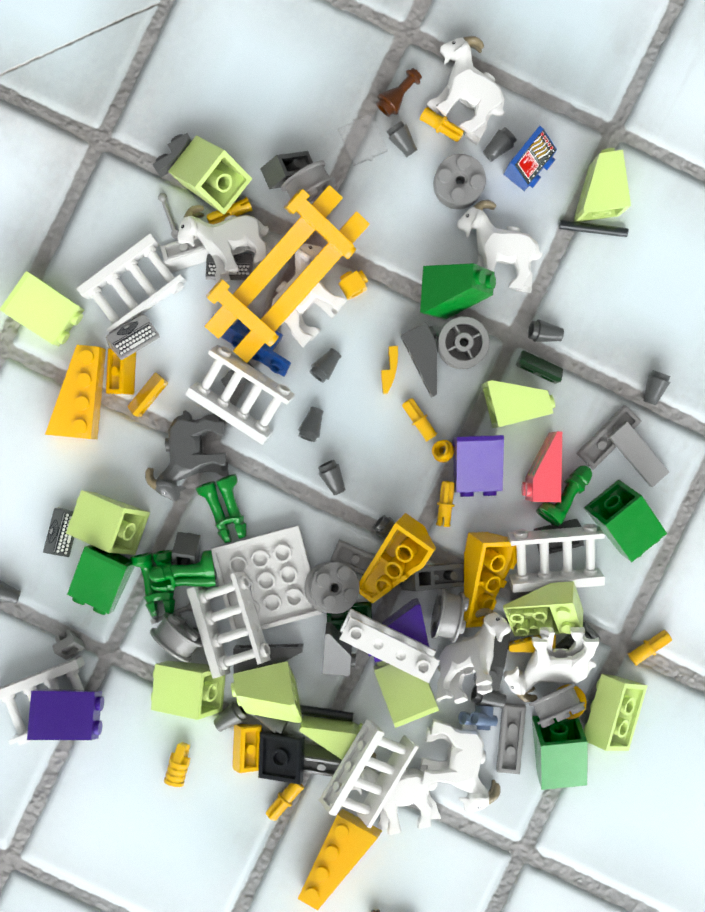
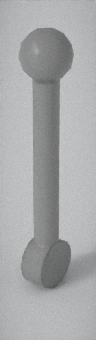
M160 193L158 200L162 202L172 229L171 236L177 239L179 231L175 227L167 205V196L165 193Z
M189 602L187 606L175 610L172 615L188 610L193 611L191 603ZM163 617L151 619V624L162 621Z

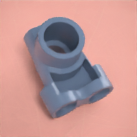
M475 706V712L471 714L464 711L460 712L458 721L463 725H477V730H490L491 726H497L498 718L493 715L494 707Z

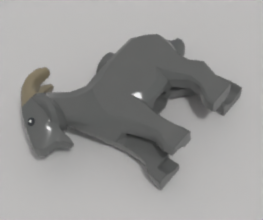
M186 410L183 411V415L173 420L168 429L169 438H165L166 452H170V464L157 479L153 475L154 469L147 468L145 472L147 484L160 495L172 501H177L180 499V492L186 489V487L177 486L176 481L202 472H216L222 476H229L226 453L203 454L201 435L207 431H213L220 436H224L226 421L215 414L192 420V415Z

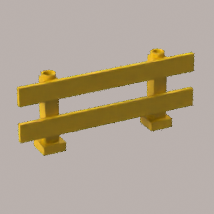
M330 185L325 188L312 204L306 200L310 195L305 190L299 189L284 206L290 214L297 212L301 216L233 294L227 290L230 286L223 279H220L206 295L212 303L215 304L219 301L222 304V307L204 326L218 339L237 318L250 329L249 333L233 350L246 363L249 362L264 343L270 347L276 342L279 336L275 331L341 256L348 259L356 251L353 243L370 225L355 211L340 230L336 229L326 217L343 197ZM316 230L328 243L264 316L259 319L247 306Z

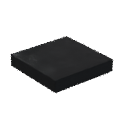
M270 731L260 732L258 778L294 784L303 783L305 736L279 734Z

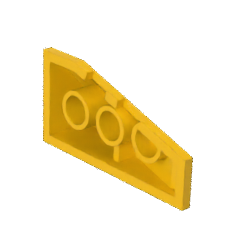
M404 513L392 527L359 581L360 595L374 603L426 565L436 547L424 525L407 513Z
M468 532L464 551V594L466 598H469L468 609L466 612L464 611L466 628L482 627L485 616L477 618L475 616L476 611L481 608L494 609L497 603L495 598L500 588L505 587L507 583L505 578L509 570L514 569L517 563L516 545L511 546L506 536L490 532Z

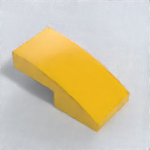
M398 346L388 347L390 370H381L383 394H388L395 378L398 363Z

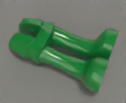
M585 465L575 469L564 481L566 486L561 495V502H556L555 504L544 502L537 508L536 513L547 522L559 527L566 518L575 495L582 493L585 490V486L589 484L592 477L591 469Z
M236 474L220 478L216 481L227 507L228 517H225L221 507L215 481L195 487L198 495L204 497L208 502L215 519V527L218 529L217 533L224 543L232 542L227 526L234 523L239 539L246 537L247 531L244 515L240 513L233 491L234 486L238 483Z
M172 550L157 551L153 555L152 552L130 557L133 566L140 567L145 586L144 599L147 602L145 605L151 617L159 615L157 602L159 600H163L165 612L169 614L174 613L176 601L173 598L174 591L153 590L149 578V569L153 567V557L157 566L168 564L172 561Z
M203 551L200 562L195 564L172 565L168 563L150 568L149 578L152 589L175 591L177 586L215 587L212 551Z

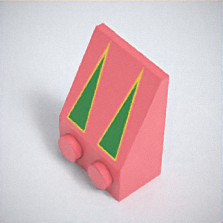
M561 431L548 433L526 475L525 482H522V496H525V500L561 502Z

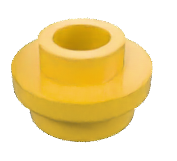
M448 440L437 441L432 447V454L437 461L441 463L448 462L453 457L454 446Z

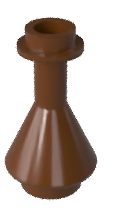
M416 69L407 70V78L398 87L378 94L379 101L376 105L384 115L388 117L391 114L397 115L405 92L414 83L417 85L421 83L422 76Z

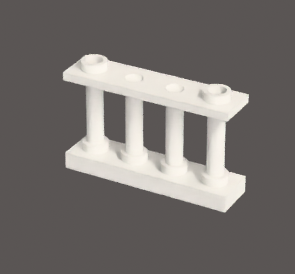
M148 234L76 288L84 298H94L113 324L107 328L109 333L144 314L169 294L178 293L184 288L183 284L187 282L181 274L176 278L173 276L156 253V248L160 245L151 234ZM143 257H149L168 283L158 291L155 290L138 267V261ZM126 270L133 274L149 296L140 305L137 304L119 280V275ZM107 284L115 288L131 310L121 319L101 294V289Z
M216 345L208 353L215 360L203 382L193 384L185 395L263 445L273 432L268 424L281 402L287 405L295 394L290 392V388L286 385L276 383L233 355L232 351L227 347ZM224 364L235 372L222 395H217L211 391L210 387ZM244 377L254 383L241 408H238L230 403V398L240 380ZM263 389L274 397L261 419L256 420L250 416L249 411Z
M585 524L583 527L537 531L518 529L512 533H507L511 546L516 545L517 573L509 575V584L513 593L535 591L545 585L557 582L574 581L576 588L605 585V576L600 568L595 567V539L604 538V532L599 525ZM585 540L586 567L574 570L572 569V541ZM562 542L563 569L561 571H549V543ZM527 544H539L540 571L538 573H527L526 571Z
M244 571L230 574L232 582L209 590L203 586L186 589L213 679L231 673L230 666L256 658L258 665L271 660L270 647L265 642L250 593V581ZM232 591L236 592L239 604L216 612L212 611L210 599ZM242 613L245 627L224 634L219 633L216 625L217 621ZM249 635L253 649L228 657L225 655L223 643Z
M351 608L340 629L342 632L340 640L427 683L430 682L440 660L434 658L436 653L434 649Z
M82 656L0 687V699L6 703L17 734L9 740L10 745L16 742L22 745L31 741L27 740L28 730H26L15 702V693L23 691L24 694H27L30 702L31 691L37 689L36 685L44 682L45 686L48 685L49 689H59L57 684L58 677L64 674L70 678L74 690H84L78 675L80 672L79 668L85 664Z
M366 719L322 793L319 802L328 814L334 816L337 815L341 806L358 812L357 815L364 824L371 828L419 747L406 735H403L399 743L383 737L385 733L373 721ZM378 745L394 751L387 763L371 757ZM365 766L382 771L375 783L359 777ZM353 786L369 791L363 803L347 798Z

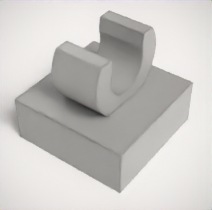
M69 629L66 630L67 637L63 639L57 635L55 637L57 643L52 646L54 653L65 660L85 649L84 642L77 638L75 633Z

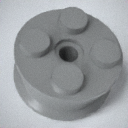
M466 154L449 156L442 161L434 176L433 188L436 197L443 205L452 209L470 207L479 199L485 188V171L480 162L472 156ZM456 180H460L462 184H457Z
M320 160L307 165L289 177L282 184L281 190L287 191L290 198H292L299 189H303L310 195L306 200L314 202L328 185L334 188L336 180L334 177H329L324 169L325 162Z
M457 317L449 321L440 331L437 339V350L441 359L450 367L468 369L478 364L486 356L490 343L489 335L486 328L478 320L471 317ZM460 340H465L467 345L465 347L461 346Z
M321 563L315 566L306 577L304 585L305 596L309 604L320 612L343 613L349 610L356 602L359 595V581L355 572L343 563Z
M444 588L439 590L432 613L431 638L435 639L437 636L445 637L454 643L458 639L459 634H464L466 621L463 620L464 611L466 612L468 609L469 598H466L463 592L456 595L446 593Z
M165 612L162 615V622L157 628H151L150 634L169 654L183 662L189 663L192 660L191 654L195 649L203 646L199 631L186 624L187 620L179 613L172 615Z
M575 683L561 690L553 691L529 704V706H534L540 719L537 722L538 725L541 724L542 728L555 723L553 718H556L557 722L570 717L569 711L573 715L585 710V702H580L574 690Z

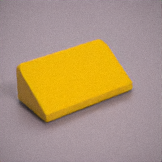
M108 348L106 394H134L136 352L120 360L111 348Z
M155 372L129 403L128 409L134 416L142 417L168 385V381Z
M237 724L234 726L232 767L236 772L259 771V745L262 725Z

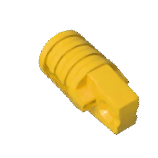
M181 742L177 744L175 753H171L166 777L164 778L165 784L173 787L184 786V780L191 759L188 758L190 744Z

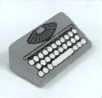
M145 314L140 315L106 336L109 347L120 360L160 338Z

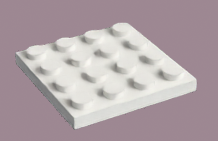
M299 525L210 549L220 586L232 582L230 574L244 571L248 577L250 593L262 630L322 614V612L314 609L309 604L305 596V580L311 568ZM235 591L222 595L226 608L239 604ZM242 613L228 617L232 631L246 626Z

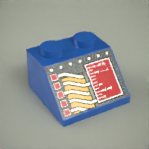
M541 126L536 129L511 160L503 174L524 192L529 186L533 188L541 179V176L538 174L542 169L548 170L556 160L553 156L557 149Z

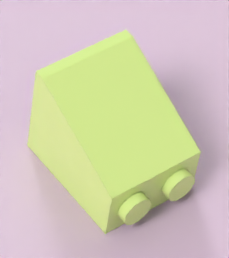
M197 135L168 171L184 187L223 215H225L252 180L225 150Z
M615 148L604 149L589 165L574 216V222L618 217L631 206L623 150L615 151Z
M27 271L0 308L3 313L58 347L68 340L70 336L69 331L74 325L79 324L83 318L82 313L84 311L79 305Z
M493 380L482 384L492 428L553 414L555 401L553 396L549 395L548 390Z
M81 490L66 534L108 553L135 555L150 512L95 492Z
M176 661L157 663L153 671L151 710L195 720L222 712L226 675L213 679L209 664Z
M288 661L233 674L234 683H231L232 695L236 697L238 706H242L246 713L295 723L303 722L297 683Z
M384 661L376 662L377 665L373 666L395 728L439 711L429 683Z

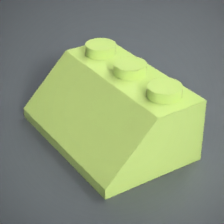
M601 674L596 684L595 698L590 705L589 719L584 726V733L588 743L605 751H629L648 685L614 675Z

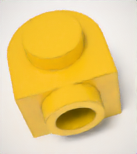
M356 270L353 273L348 271L340 277L341 281L338 285L347 300L353 299L368 290L365 283L369 281L362 270L359 272Z

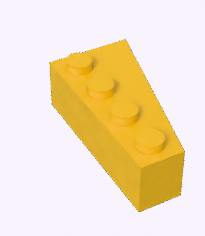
M76 345L45 435L98 439L106 349L97 346Z
M341 809L331 826L298 899L319 910L378 839L382 830L373 825L371 828L367 827L359 817Z

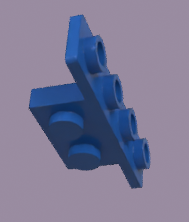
M238 319L234 325H231L225 331L221 338L231 343L233 347H236L249 333L250 329ZM275 331L279 336L276 342L270 347L264 343L252 359L261 362L274 373L284 377L288 372L291 362L273 351L283 337V334Z

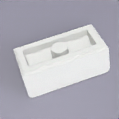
M198 237L194 240V247L189 243L180 244L178 241L160 246L164 263L171 273L206 262L207 255L210 254Z

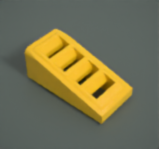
M554 634V638H553L552 649H556V635H555V634ZM534 635L510 641L508 650L510 652L534 653L535 647L532 643V637L541 638V636Z

